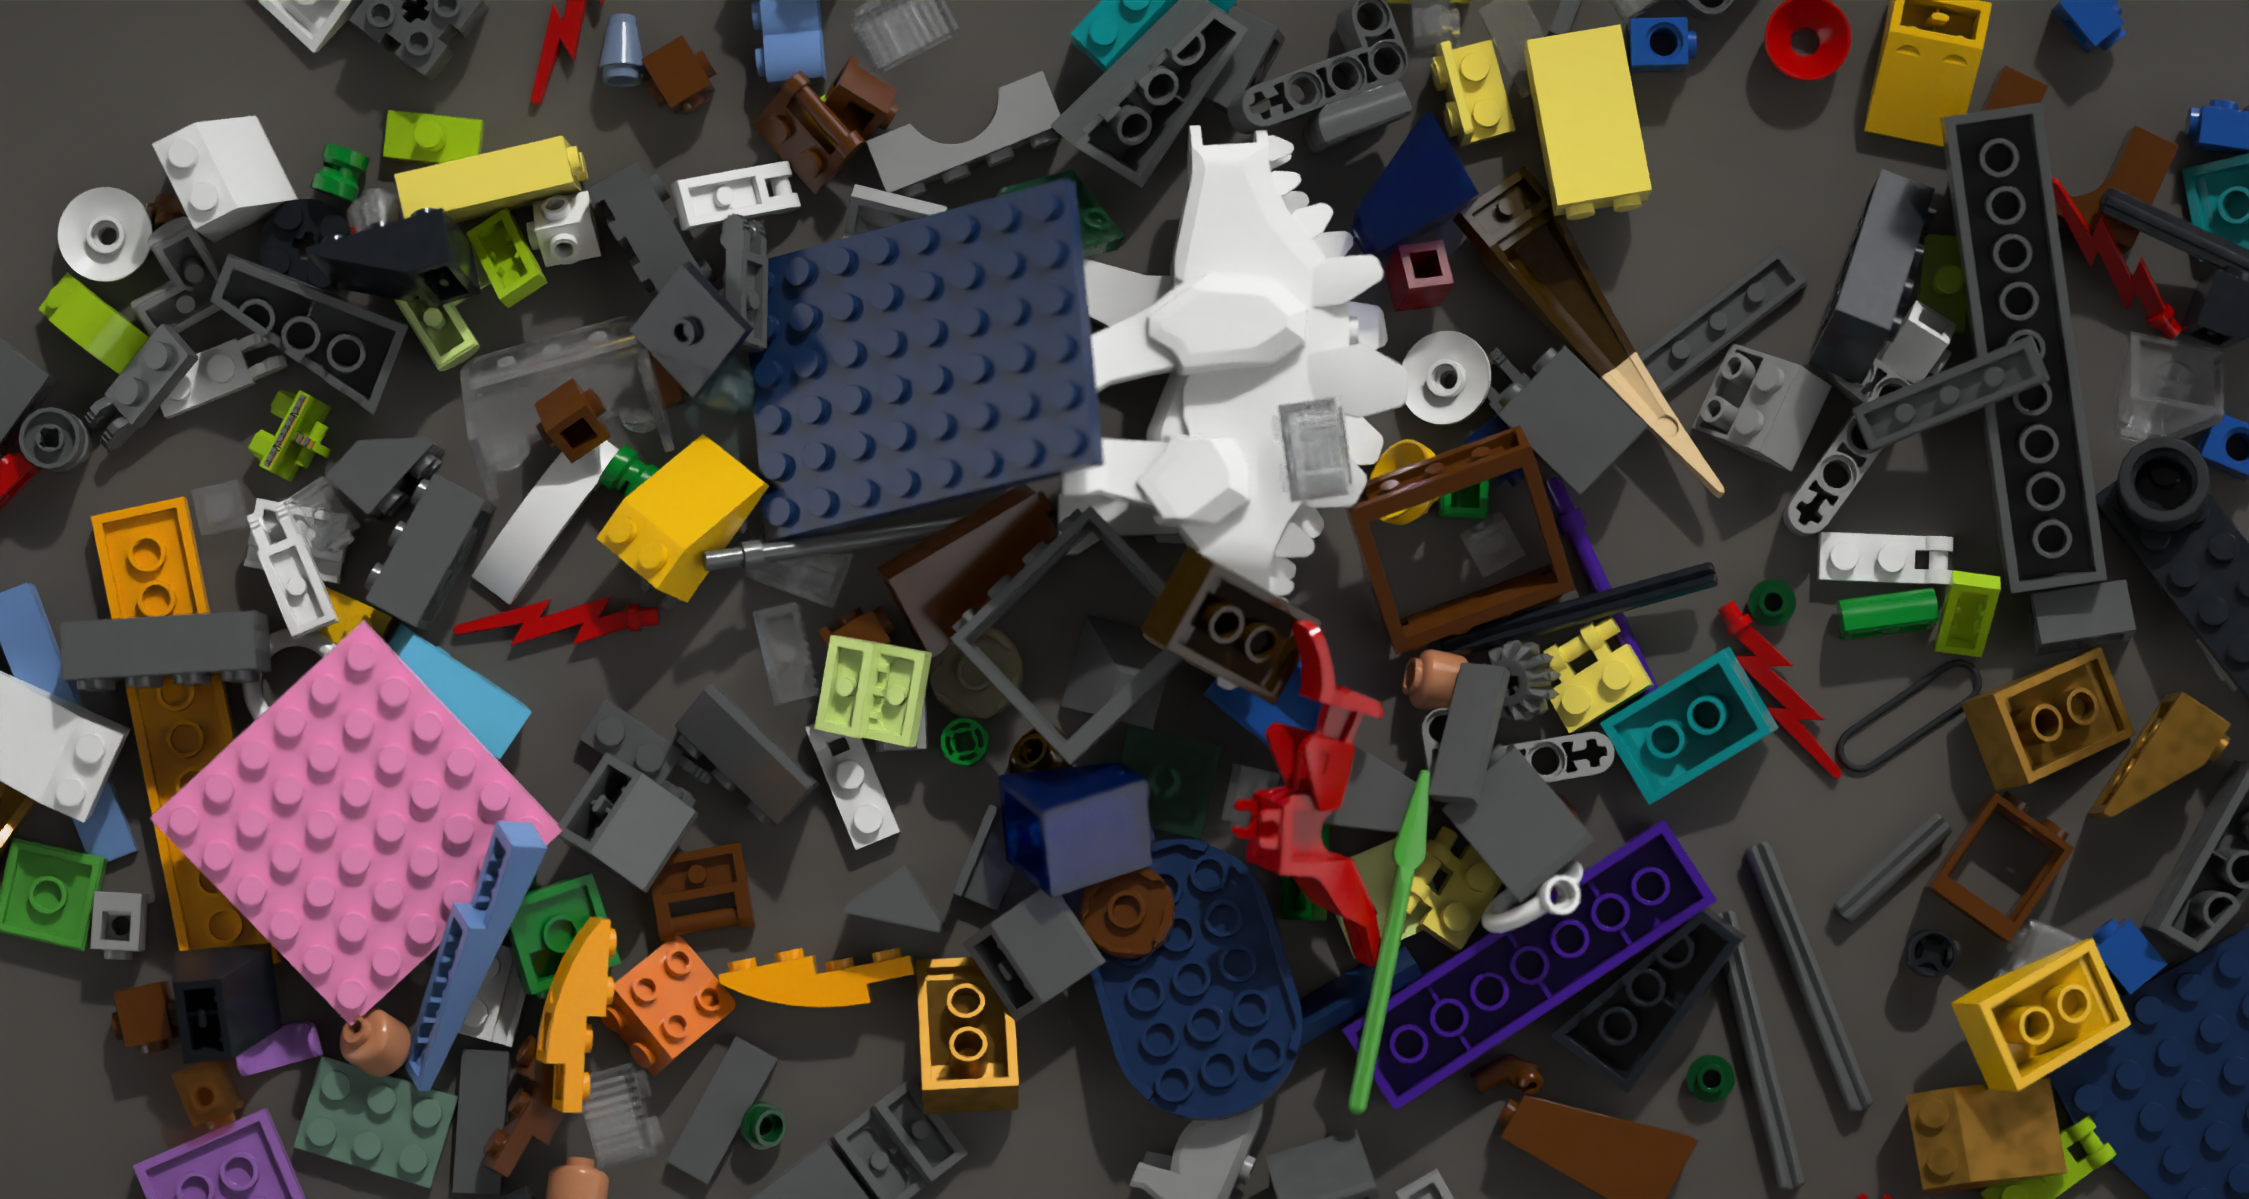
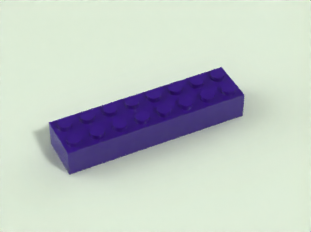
M1659 820L1584 869L1583 877L1578 885L1580 900L1572 912L1568 914L1546 912L1535 920L1511 931L1503 933L1487 932L1461 951H1458L1423 974L1420 978L1389 996L1373 1079L1394 1111L1717 901L1665 820ZM1556 889L1550 891V900L1554 904L1558 898ZM1366 1012L1340 1028L1357 1055Z

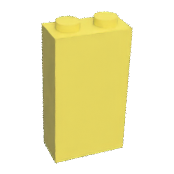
M1621 24L1527 40L1524 48V58L1554 216L1566 214L1568 220H1578L1593 216L1595 214L1594 209L1613 206L1615 212H1626L1642 207L1641 201L1648 200L1652 187Z
M563 135L394 174L404 218L411 217V214L419 209L443 208L454 223L493 215L505 207L511 211L532 206V202L544 200L554 195L564 196L583 192L580 181L588 180L582 152L578 151L577 146H571Z

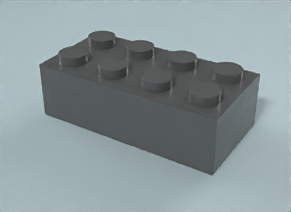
M256 611L60 622L62 680L76 682L77 690H87V692L116 690V681H125V687H134V689L163 688V679L173 678V684L202 686L211 685V676L221 675L223 682L252 683L259 682L258 673L271 672L269 615Z

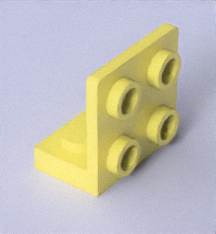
M1492 39L1452 49L1450 41L1440 43L1436 56L1432 57L1433 64H1430V69L1436 91L1445 90L1448 103H1445V109L1442 110L1449 138L1457 136L1459 146L1463 147L1515 133L1516 129Z

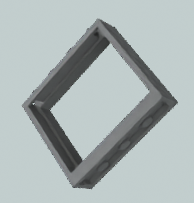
M1091 506L1083 513L1077 508L1068 517L1066 516L1057 526L1061 534L1048 546L1041 541L1022 559L1026 567L1014 579L1008 574L1003 576L987 592L991 600L979 612L973 607L966 611L962 618L952 626L957 633L950 638L962 653L1071 767L1186 658L1164 648L1075 734L1066 740L973 642L1091 531L1158 600L1166 584Z

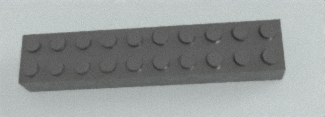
M2041 103L1941 117L1940 123L1960 266L1964 280L1963 287L1973 359L2032 335L2050 378L2045 383L1980 408L2005 588L2010 593H2018L2107 580Z

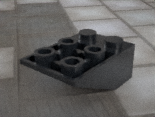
M443 208L419 209L413 212L411 217L394 222H375L367 226L364 231L347 236H328L322 239L320 244L306 247L307 255L338 289L435 307L481 294L471 242Z

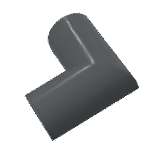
M1395 79L1323 107L1310 117L1304 125L1302 135L1307 153L1315 155L1347 143L1363 133L1408 116L1413 109L1404 87L1399 80Z

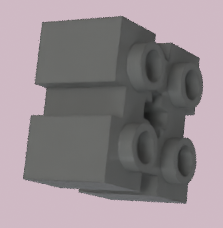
M363 0L349 20L358 30L385 50H388L393 42L400 45L394 54L404 64L433 84L455 55L448 47V43L456 33L467 39L489 8L482 0ZM427 5L424 8L429 14L427 19L422 21L416 18L412 23H409V20L412 18L410 12L415 7Z

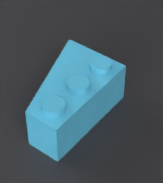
M401 621L387 641V644L495 757L501 759L532 711L512 695L451 657V654L439 646H434L414 633L411 627Z

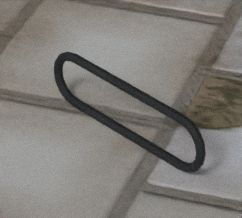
M1953 659L1944 663L1849 727L1840 736L1837 743V755L1840 762L1847 769L1854 772H1867L1874 769L1963 709L1962 702L1979 695L1982 688V677L1979 670L1971 662L1963 659ZM1962 666L1973 674L1975 687L1968 697L1866 765H1855L1846 758L1844 744L1853 733L1948 669Z

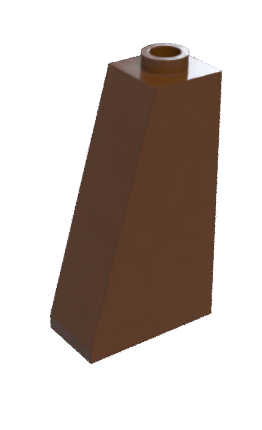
M1026 484L1016 486L877 568L918 646L923 651L931 652V659L941 654L952 642L950 638L957 633L952 626L962 618L966 611L973 607L979 612L991 600L987 592L1006 574L1013 579L1026 566L1022 559L1041 541L1047 544L1057 534L1050 519L1056 515V512L1042 490L1036 493Z
M1521 1094L1517 1102L1509 1098L1496 1120V1123L1502 1126L1498 1134L1500 1137L1606 1199H1666L1699 1142L1684 1133L1526 1094Z

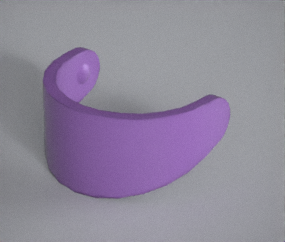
M306 1020L282 1024L281 1029L236 1056L240 1074L244 1077L323 1055L316 1025L314 1022Z

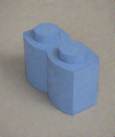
M760 0L752 2L754 30L763 31L764 48H756L755 50L758 77L766 76L770 88L782 87L799 71H802L811 81L810 84L827 83L820 0Z

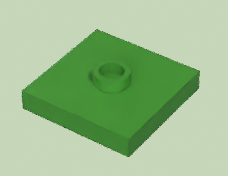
M12 837L0 890V932L83 952L87 951L92 932L94 891H101L108 858L20 837Z

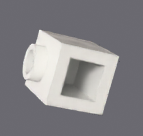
M1916 300L1902 320L1893 343L1887 342L1879 360L1912 383L1925 379L1929 372L1933 375L1938 374L1952 353L1946 348L1950 343L1957 324L1919 300Z

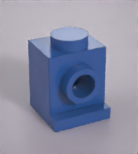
M2061 0L2052 9L2086 53H2089L2097 45L2105 52L2127 34L2121 27L2124 24V21L2119 16L2122 14V9L2116 0Z
M2210 100L2209 106L2203 105L2201 108L2190 107L2185 124V135L2192 136L2190 149L2238 156L2248 154L2249 105L2243 110H2238L2239 104L2237 102Z

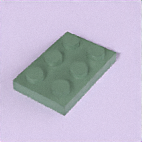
M322 1055L294 1148L431 1189L435 1182L457 1110L459 1096L432 1087L430 1091H419L412 1081L392 1075L384 1077L370 1076L349 1062Z

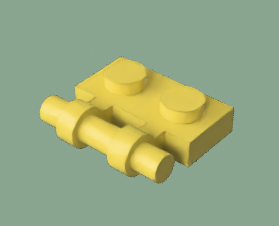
M1612 616L1597 624L1593 621L1580 628V635L1560 647L1554 644L1543 651L1544 654L1548 653L1554 656L1548 667L1549 671H1556L1561 674L1559 679L1562 683L1554 687L1559 695L1555 699H1550L1569 734L1579 732L1654 686L1631 645L1626 643L1613 652L1610 649L1606 640L1620 632V628ZM1592 650L1598 661L1576 674L1570 662Z
M1442 827L1434 840H1428L1424 861L1415 870L1406 916L1411 915L1417 904L1425 908L1426 912L1417 926L1453 951L1458 952L1463 949L1503 881L1472 845L1466 846L1459 858L1454 856L1450 849L1457 840L1458 835L1451 829ZM1440 868L1448 876L1436 894L1428 885Z

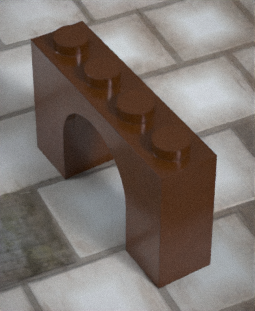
M2005 65L1998 72L1981 111L2041 103L2049 85ZM2136 125L2130 129L2101 186L2095 191L2084 195L2070 196L2092 232L2101 214L2098 210L2100 198L2108 188L2113 187L2152 205L2179 145ZM2055 201L2059 233L2072 236V232ZM2104 215L2121 253L2124 254L2132 249L2140 231Z

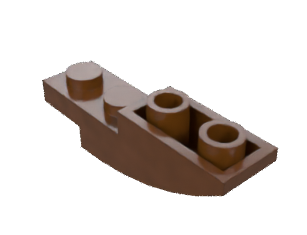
M538 1033L535 1037L530 1035L524 1041L516 1056V1060L520 1064L515 1073L531 1082L527 1089L521 1087L515 1093L508 1106V1112L511 1113L510 1118L503 1130L497 1128L491 1134L483 1149V1153L487 1157L482 1165L507 1178L530 1139L533 1138L540 1143L549 1145L564 1115V1112L552 1108L554 1064L536 1060Z

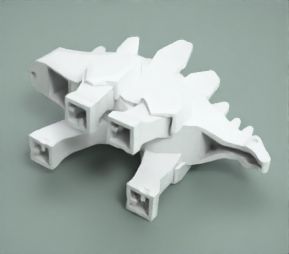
M1189 125L1187 153L1188 184L1170 264V276L1143 275L1083 258L1089 320L1106 328L1091 335L1097 393L1110 385L1169 372L1170 374L1146 431V441L1102 439L1104 465L1061 475V494L1057 498V526L1077 508L1083 513L1091 506L1119 536H1154L1159 543H1184L1187 547L1189 546L1273 594L1277 596L1288 595L1294 589V583L1290 579L1295 576L1297 568L1287 558L1307 557L1312 554L1315 549L1313 539L1318 537L1324 528V520L1316 508L1350 507L1354 505L1367 483L1366 475L1359 466L1373 465L1379 459L1384 443L1383 437L1363 417L1401 407L1407 401L1409 372L1406 367L1376 351L1384 347L1388 340L1383 310L1377 305L1350 301L1381 281L1384 272L1378 258L1373 255L1344 257L1353 246V237L1346 231L1324 232L1333 215L1332 208L1324 203L1308 206V195L1304 192L1292 191L1301 182L1300 175L1296 172H1271V170L1287 163L1291 159V153L1294 150L1293 144L1274 135L1268 136L1267 130H1255L1253 143L1202 145L1200 125ZM1057 528V537H1058V536L1061 534V532H1060V531L1058 530V528ZM1091 531L1066 555H1078L1100 539ZM1217 676L1216 681L1220 688L1232 690L1238 687Z

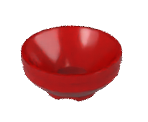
M1786 0L1770 16L1764 35L1765 49L1774 67L1791 79L1805 82L1823 79L1838 70L1847 58L1852 39L1850 25L1845 14L1830 0ZM1808 29L1815 33L1818 39L1817 51L1809 56L1797 54L1791 46V36L1795 31Z

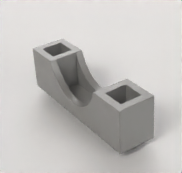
M1040 71L1000 87L998 90V106L993 120L980 135L967 142L959 144L938 143L923 136L911 124L866 142L886 192L917 198L927 192L925 188L927 184L943 179L945 185L951 184L971 175L969 168L987 161L988 166L993 167L1011 160L1015 157L1013 150L1027 144H1031L1032 149H1038L1054 143L1059 137L1050 125L1061 115L1044 72Z

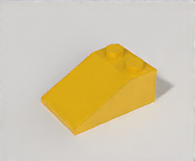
M702 434L624 498L596 539L656 589L687 603L709 573V571L704 569L702 553L722 550L728 546L769 485L711 438Z
M2093 938L2085 939L1990 980L1950 1003L1987 1086L1993 1090L2019 1091L2131 1025Z

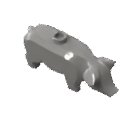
M1263 1103L1247 1113L1225 1120H1193L1179 1136L1173 1156L1146 1152L1142 1163L1139 1162L1129 1186L1144 1189L1154 1199H1231L1237 1183L1246 1185L1255 1166L1257 1158L1249 1154L1263 1120Z

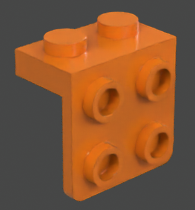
M675 936L676 941L665 942L614 983L613 1002L611 1005H606V1017L600 1016L605 1026L611 1031L617 1032L629 1046L630 1053L636 1063L648 1069L654 1077L685 1049L730 1014L736 1006V1002L731 994L720 984V981L680 936Z

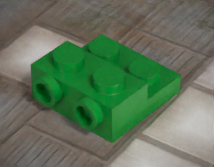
M586 872L525 894L508 929L512 946L509 948L523 992L530 995L537 994L538 999L547 998L552 980L563 956L589 917L607 919L593 873ZM617 948L614 957H609L608 968L621 964Z

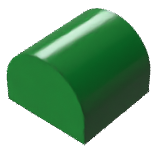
M1489 479L1439 497L1438 517L1464 520L1487 519Z

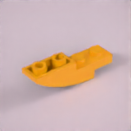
M589 917L567 949L552 980L539 1027L536 1060L554 1064L552 1108L561 1112L582 1113V1101H587L589 1098L590 1076L588 1072H584L585 1053H590L592 1048L593 1031L591 1024H586L587 1016L606 1017V1005H611L614 998V981L612 976H608L609 957H614L617 936L615 929L610 928L611 920L602 917Z
M803 948L774 953L776 963L757 966L756 957L729 962V972L718 974L721 985L764 1001L791 1006L842 1007L873 1002L869 983L916 974L912 955L902 957L900 948L872 953L873 963L859 966L854 965L853 957L825 962L827 972L824 973L818 972L815 955L804 957Z

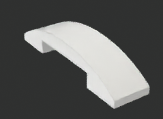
M606 440L573 464L561 452L507 522L472 577L511 605L539 568L537 566L577 511L592 491H596L601 485L598 482L599 477L619 449Z

